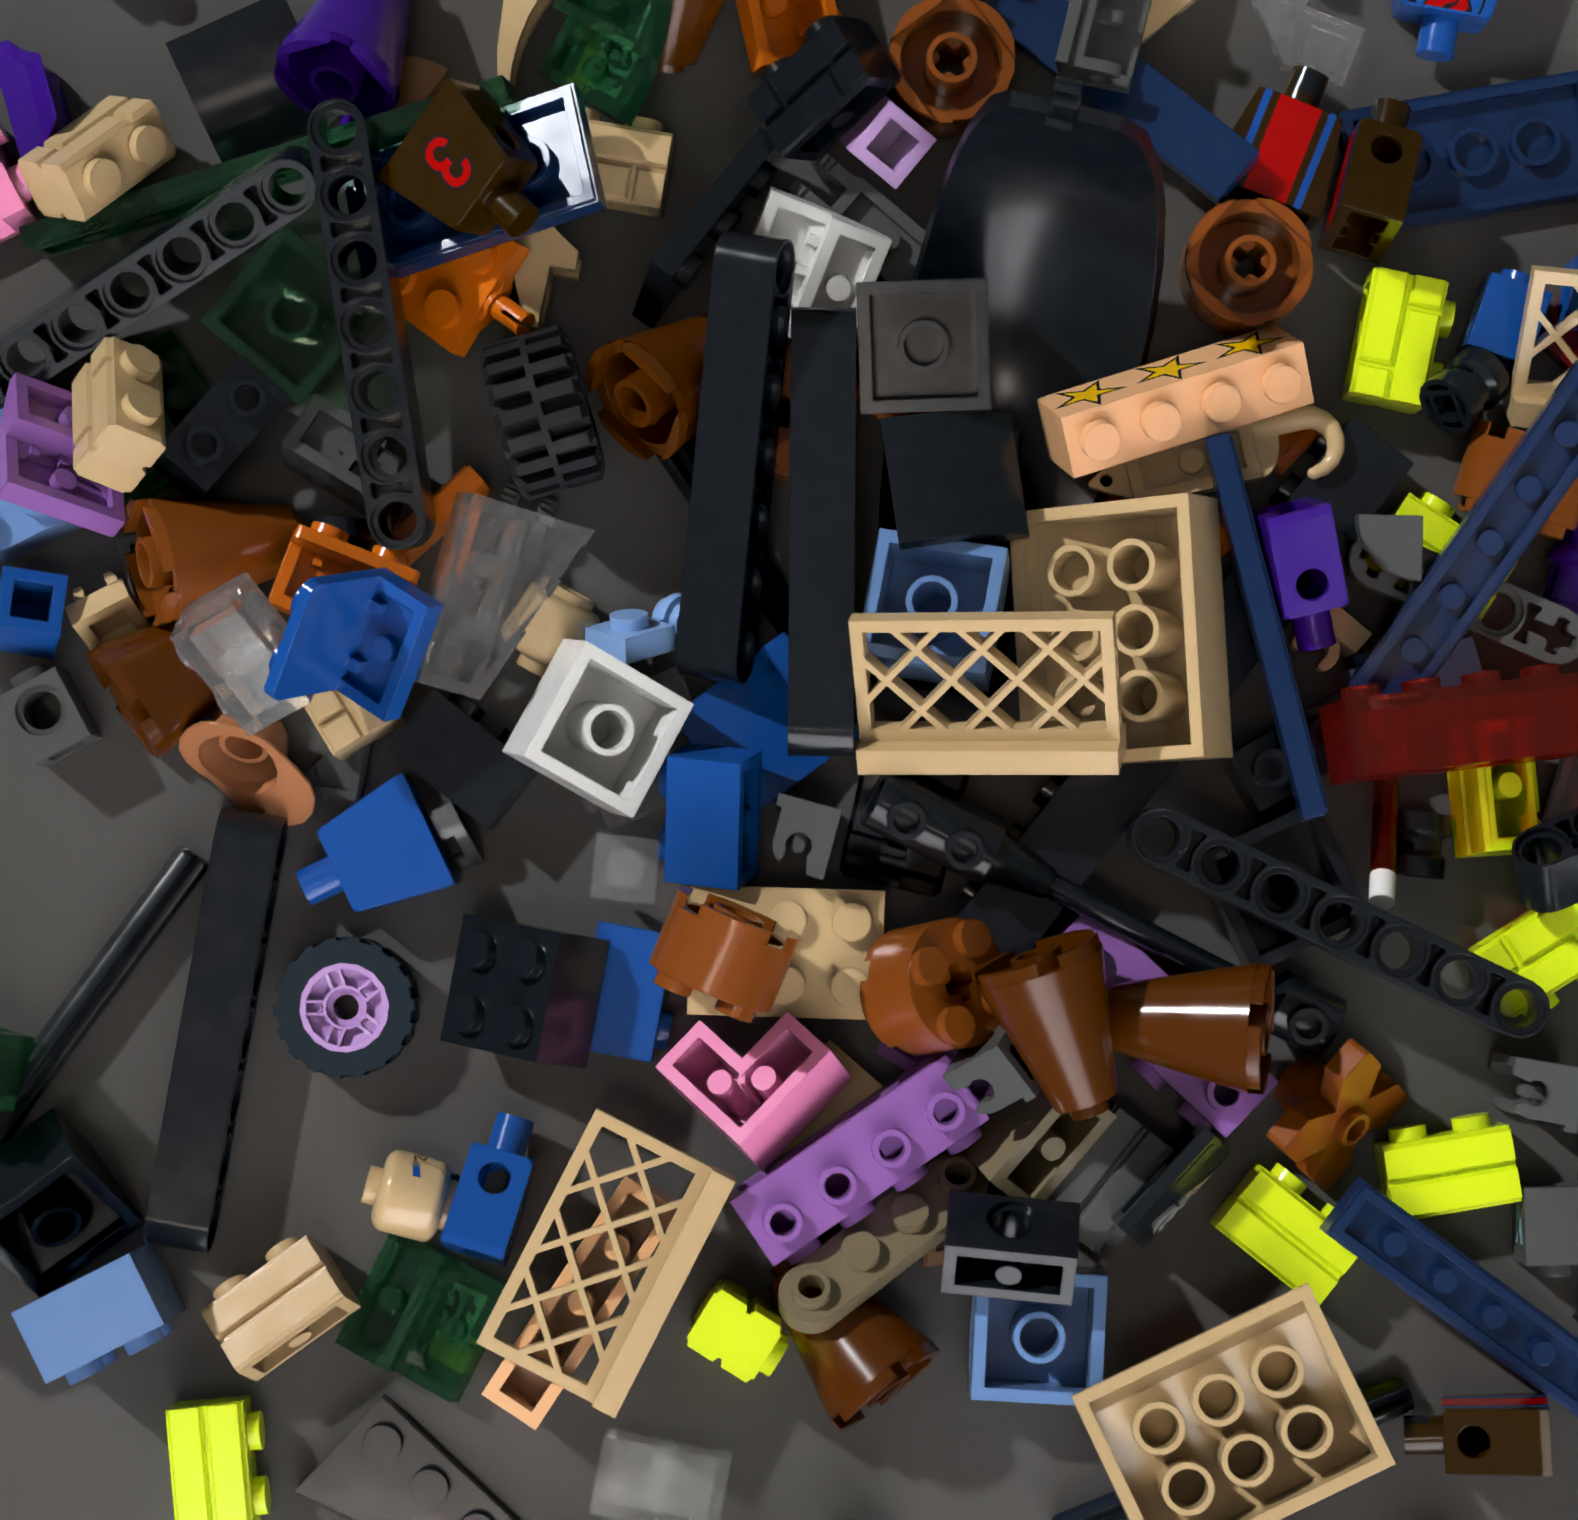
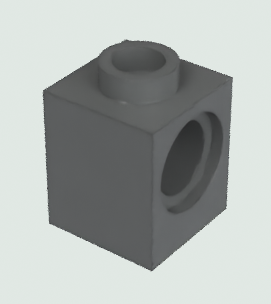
M44 663L32 666L12 677L10 683L13 689L0 695V702L33 765L48 767L103 738L67 670L55 666L47 670ZM53 694L61 704V716L54 726L42 729L35 721L34 709L42 697Z

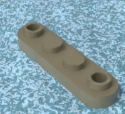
M959 1152L952 1156L949 1153H945L935 1158L926 1165L929 1172L922 1179L903 1191L897 1192L893 1190L875 1204V1209L864 1219L849 1228L841 1230L784 1275L778 1292V1307L782 1319L792 1329L806 1334L821 1333L833 1327L945 1239L950 1190L988 1194L989 1180L964 1152ZM952 1175L965 1177L968 1181L961 1185H955L950 1183L947 1178ZM806 1287H816L822 1291V1294L816 1298H807L800 1291Z

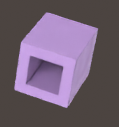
M885 95L838 140L894 189H897L937 139Z

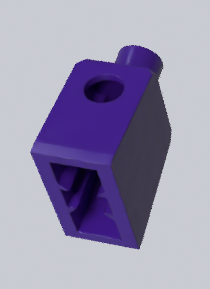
M1304 497L1252 510L1279 618L1284 620H1292L1298 651H1312L1336 644L1337 641L1330 610L1348 605L1349 598L1331 503ZM1309 570L1310 581L1308 586L1303 591L1297 592L1296 582L1298 577L1304 571Z

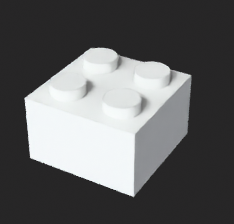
M563 639L502 752L607 812L633 818L694 704L588 641Z

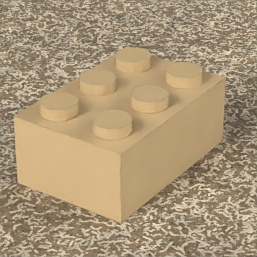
M691 885L693 892L690 896V901L704 904L710 893L745 906L777 921L772 934L785 941L790 929L801 937L771 1011H756L754 1017H782L788 1012L794 1018L866 1020L860 1000V981L868 980L871 960H864L869 948L884 934L885 891L743 886L736 891ZM693 989L691 996L687 997V1015L728 1016L715 1009L717 998Z

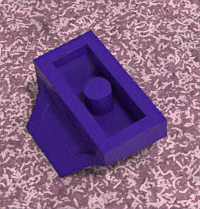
M9 40L0 42V86L21 158L37 146L44 147V141L71 123L72 118L61 78L43 65L41 55L37 52L23 50Z

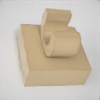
M111 571L103 574L107 586L89 595L79 586L73 590L74 602L65 606L72 627L90 650L103 642L152 626L149 617L145 618L141 612L137 599L122 578L118 579Z
M1341 607L1330 610L1337 643L1325 648L1324 657L1314 667L1319 673L1332 668L1338 661L1340 653L1345 658L1356 654L1372 635L1369 630ZM1295 634L1289 643V648L1294 652L1298 650Z

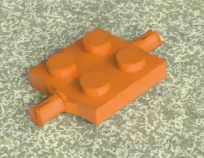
M515 239L399 278L405 319L450 353L461 357L466 356L480 331L494 320L500 322L516 336L528 333L531 329L521 322L533 326L535 315L511 300L509 295L511 294L514 277L531 249Z

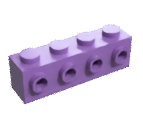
M1078 913L1058 932V934L1076 930L1093 929L1094 933H1098L1100 942L1103 945L1108 995L1111 985L1115 983L1168 976L1134 942ZM1137 1058L1129 1065L1155 1091L1158 1092L1165 1084L1184 1101L1176 1111L1192 1127L1199 1123L1208 1130L1213 1129L1224 1138H1227L1279 1083L1269 1073L1264 1095L1246 1094Z
M944 1052L930 1054L780 1156L764 1172L758 1171L732 1189L728 1196L729 1202L773 1267L784 1259L791 1266L807 1258L821 1246L822 1243L818 1236L837 1223H840L843 1229L858 1223L875 1209V1205L871 1201L891 1186L897 1192L909 1188L929 1172L925 1165L926 1162L945 1149L951 1156L972 1145L982 1136V1132L978 1127L990 1118L987 1114L976 1112L979 1102L969 1087L952 1090L942 1076L951 1063L947 1054Z

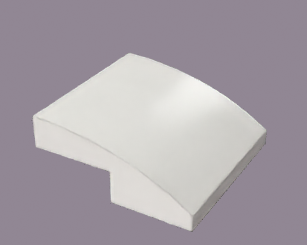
M770 186L752 232L753 235L784 238L792 241L795 250V271L791 307H856L857 310L856 282H876L892 243L891 238L869 227ZM791 311L788 331L789 338H791Z

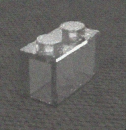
M247 572L240 574L184 607L170 636L176 653L183 664L189 669L195 670L213 691L216 702L226 716L235 719L248 736L308 705L312 701L314 694L277 701L265 693L264 686L270 672V658L275 649L280 645L287 623Z
M607 1427L603 1437L589 1514L602 1516L601 1520H720L732 1451Z

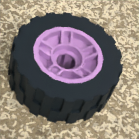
M351 936L325 939L304 949L297 959H292L285 968L287 972L283 980L278 981L275 991L278 993L277 1004H273L274 1016H277L279 1028H277L279 1037L281 1040L284 1039L290 1048L288 1052L295 1060H302L307 1064L306 1068L315 1073L321 1072L328 1074V1077L341 1079L343 1077L355 1078L365 1076L382 1069V1067L393 1062L401 1055L400 1052L410 1043L415 1034L413 1029L415 1023L419 1021L420 1010L417 1009L418 987L413 984L410 976L412 972L407 964H403L397 958L398 954L389 947L385 948L379 945L377 941ZM344 995L353 996L359 1005L356 1016L349 1020L341 1019L342 1015L339 1013L338 1007L334 1006L336 999Z

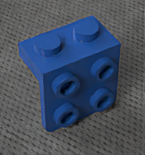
M386 567L311 577L297 590L291 601V615L280 645L275 649L270 658V672L264 686V691L270 697L279 701L337 690L383 722L400 719L444 604Z
M785 632L779 634L756 653L752 673L744 685L719 681L691 702L694 706L680 730L688 743L762 750L760 810L775 800L779 793L783 794L833 757L788 756V636ZM854 712V724H856L858 719ZM855 726L853 741L859 737V731Z

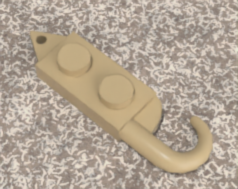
M1306 405L1103 469L1089 481L1088 488L1124 500L1179 493L1201 495L1214 492L1204 445L1206 438L1229 433V436L1233 437L1244 483L1258 482L1269 476L1277 464L1279 454L1278 436L1306 429L1316 430L1322 434L1327 445L1326 454L1322 461L1307 471L1308 477L1315 480L1328 475L1339 465L1345 452V436L1340 423L1328 411L1314 405ZM1103 477H1109L1113 482L1110 486L1105 487L1101 485L1100 481Z

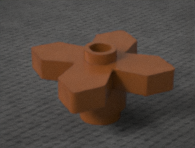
M1352 1038L1345 1042L1326 1065L1322 1062L1312 1063L1309 1059H1300L1294 1062L1283 1072L1278 1080L1279 1083L1275 1087V1097L1281 1102V1109L1284 1114L1268 1131L1267 1138L1296 1163V1167L1324 1192L1329 1191L1350 1167L1355 1144L1362 1139L1366 1132L1384 1127L1408 1099V1095L1403 1089L1380 1070L1381 1064Z

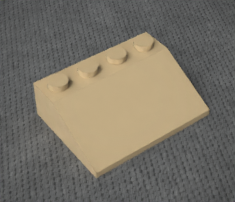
M1179 493L1027 510L1026 515L1030 538L1010 541L1014 612L1115 611L1122 723H1126L1127 749L1122 765L1233 758L1218 499L1193 493ZM1050 631L1045 633L1049 637H1051L1056 631ZM1071 631L1059 645L1086 668L1101 653L1100 631ZM1015 632L1017 666L1020 668L1040 647L1024 633ZM1049 655L1028 674L1054 698L1075 679L1074 676ZM1101 667L1094 675L1103 682V669ZM1084 685L1063 705L1081 721H1106L1105 703ZM1018 686L1020 721H1032L1044 708ZM1052 716L1048 721L1058 720L1054 716Z
M1307 1282L1071 1395L1128 1520H1281L1396 1464Z

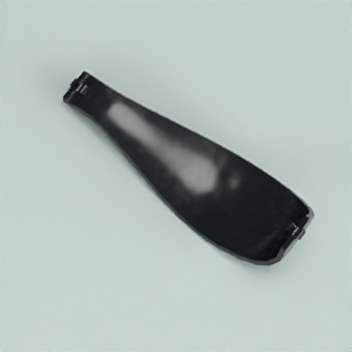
M1056 76L1052 89L1054 90L1053 98L1006 90L990 95L971 118L951 157L935 200L912 279L988 278L991 410L1010 411L1012 427L1019 429L1018 464L1026 511L1101 502L1104 493L1088 488L1089 481L1100 471L1073 478L1049 459L1036 399L1146 365L1154 333L1164 265L1166 205L1162 168L1148 132L1129 118L1082 105L1084 82ZM885 449L880 486L878 531L879 528L897 530ZM1103 477L1100 481L1101 485L1107 487L1111 478ZM1010 541L1003 542L1002 547L1008 548L1011 565ZM1012 570L1010 571L1003 612H1014ZM1004 632L998 638L997 649L1017 665L1015 632ZM993 665L989 691L981 692L990 698L1009 678ZM871 673V683L873 686L879 679ZM901 678L924 699L938 685L936 683ZM887 686L873 700L875 721H903L914 710ZM953 686L933 704L950 721H967L979 709ZM921 716L917 721L927 720L923 716ZM986 716L982 721H993V720L990 719L988 716ZM860 775L839 866L842 874L930 897L940 894L946 872L945 867L861 825L859 813L880 775ZM924 775L961 795H964L970 775Z

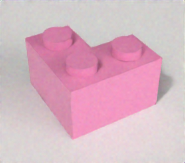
M788 1012L778 1020L743 1058L699 1020L655 1066L680 1096L762 1172L852 1079L833 1052Z

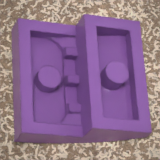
M15 372L9 381L0 424V499L113 538L126 522L124 493L81 477L73 469V449L75 446L73 445L72 392Z

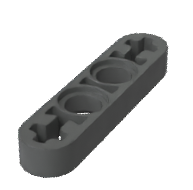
M1358 538L1355 539L1348 547L1344 560L1346 572L1352 582L1367 591L1403 605L1418 583L1405 581L1403 592L1394 588L1395 583L1399 579L1391 576L1385 570L1377 572L1373 578L1365 574L1368 563L1359 557L1361 550H1366L1362 547ZM1423 547L1422 573L1431 566L1439 553ZM1505 581L1502 582L1495 593L1506 597L1511 604L1512 616L1507 626L1500 630L1489 629L1477 617L1467 631L1470 635L1546 666L1566 664L1578 657V615L1566 607ZM1527 605L1536 610L1528 620L1542 627L1552 626L1557 620L1564 623L1562 634L1570 638L1568 647L1555 648L1550 654L1545 651L1547 640L1543 636L1531 631L1523 632L1522 643L1514 640L1513 636L1525 622Z

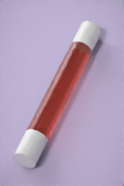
M1384 740L1376 744L1374 761L1368 903L1383 910L1390 909L1395 905L1401 746L1393 740Z

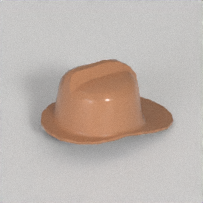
M228 695L219 702L208 721H201L188 726L180 736L179 751L186 763L199 774L209 779L241 809L287 817L288 827L305 823L315 810L316 797L311 783L299 768L288 759V732L283 722L273 713L259 706L246 704L235 696Z

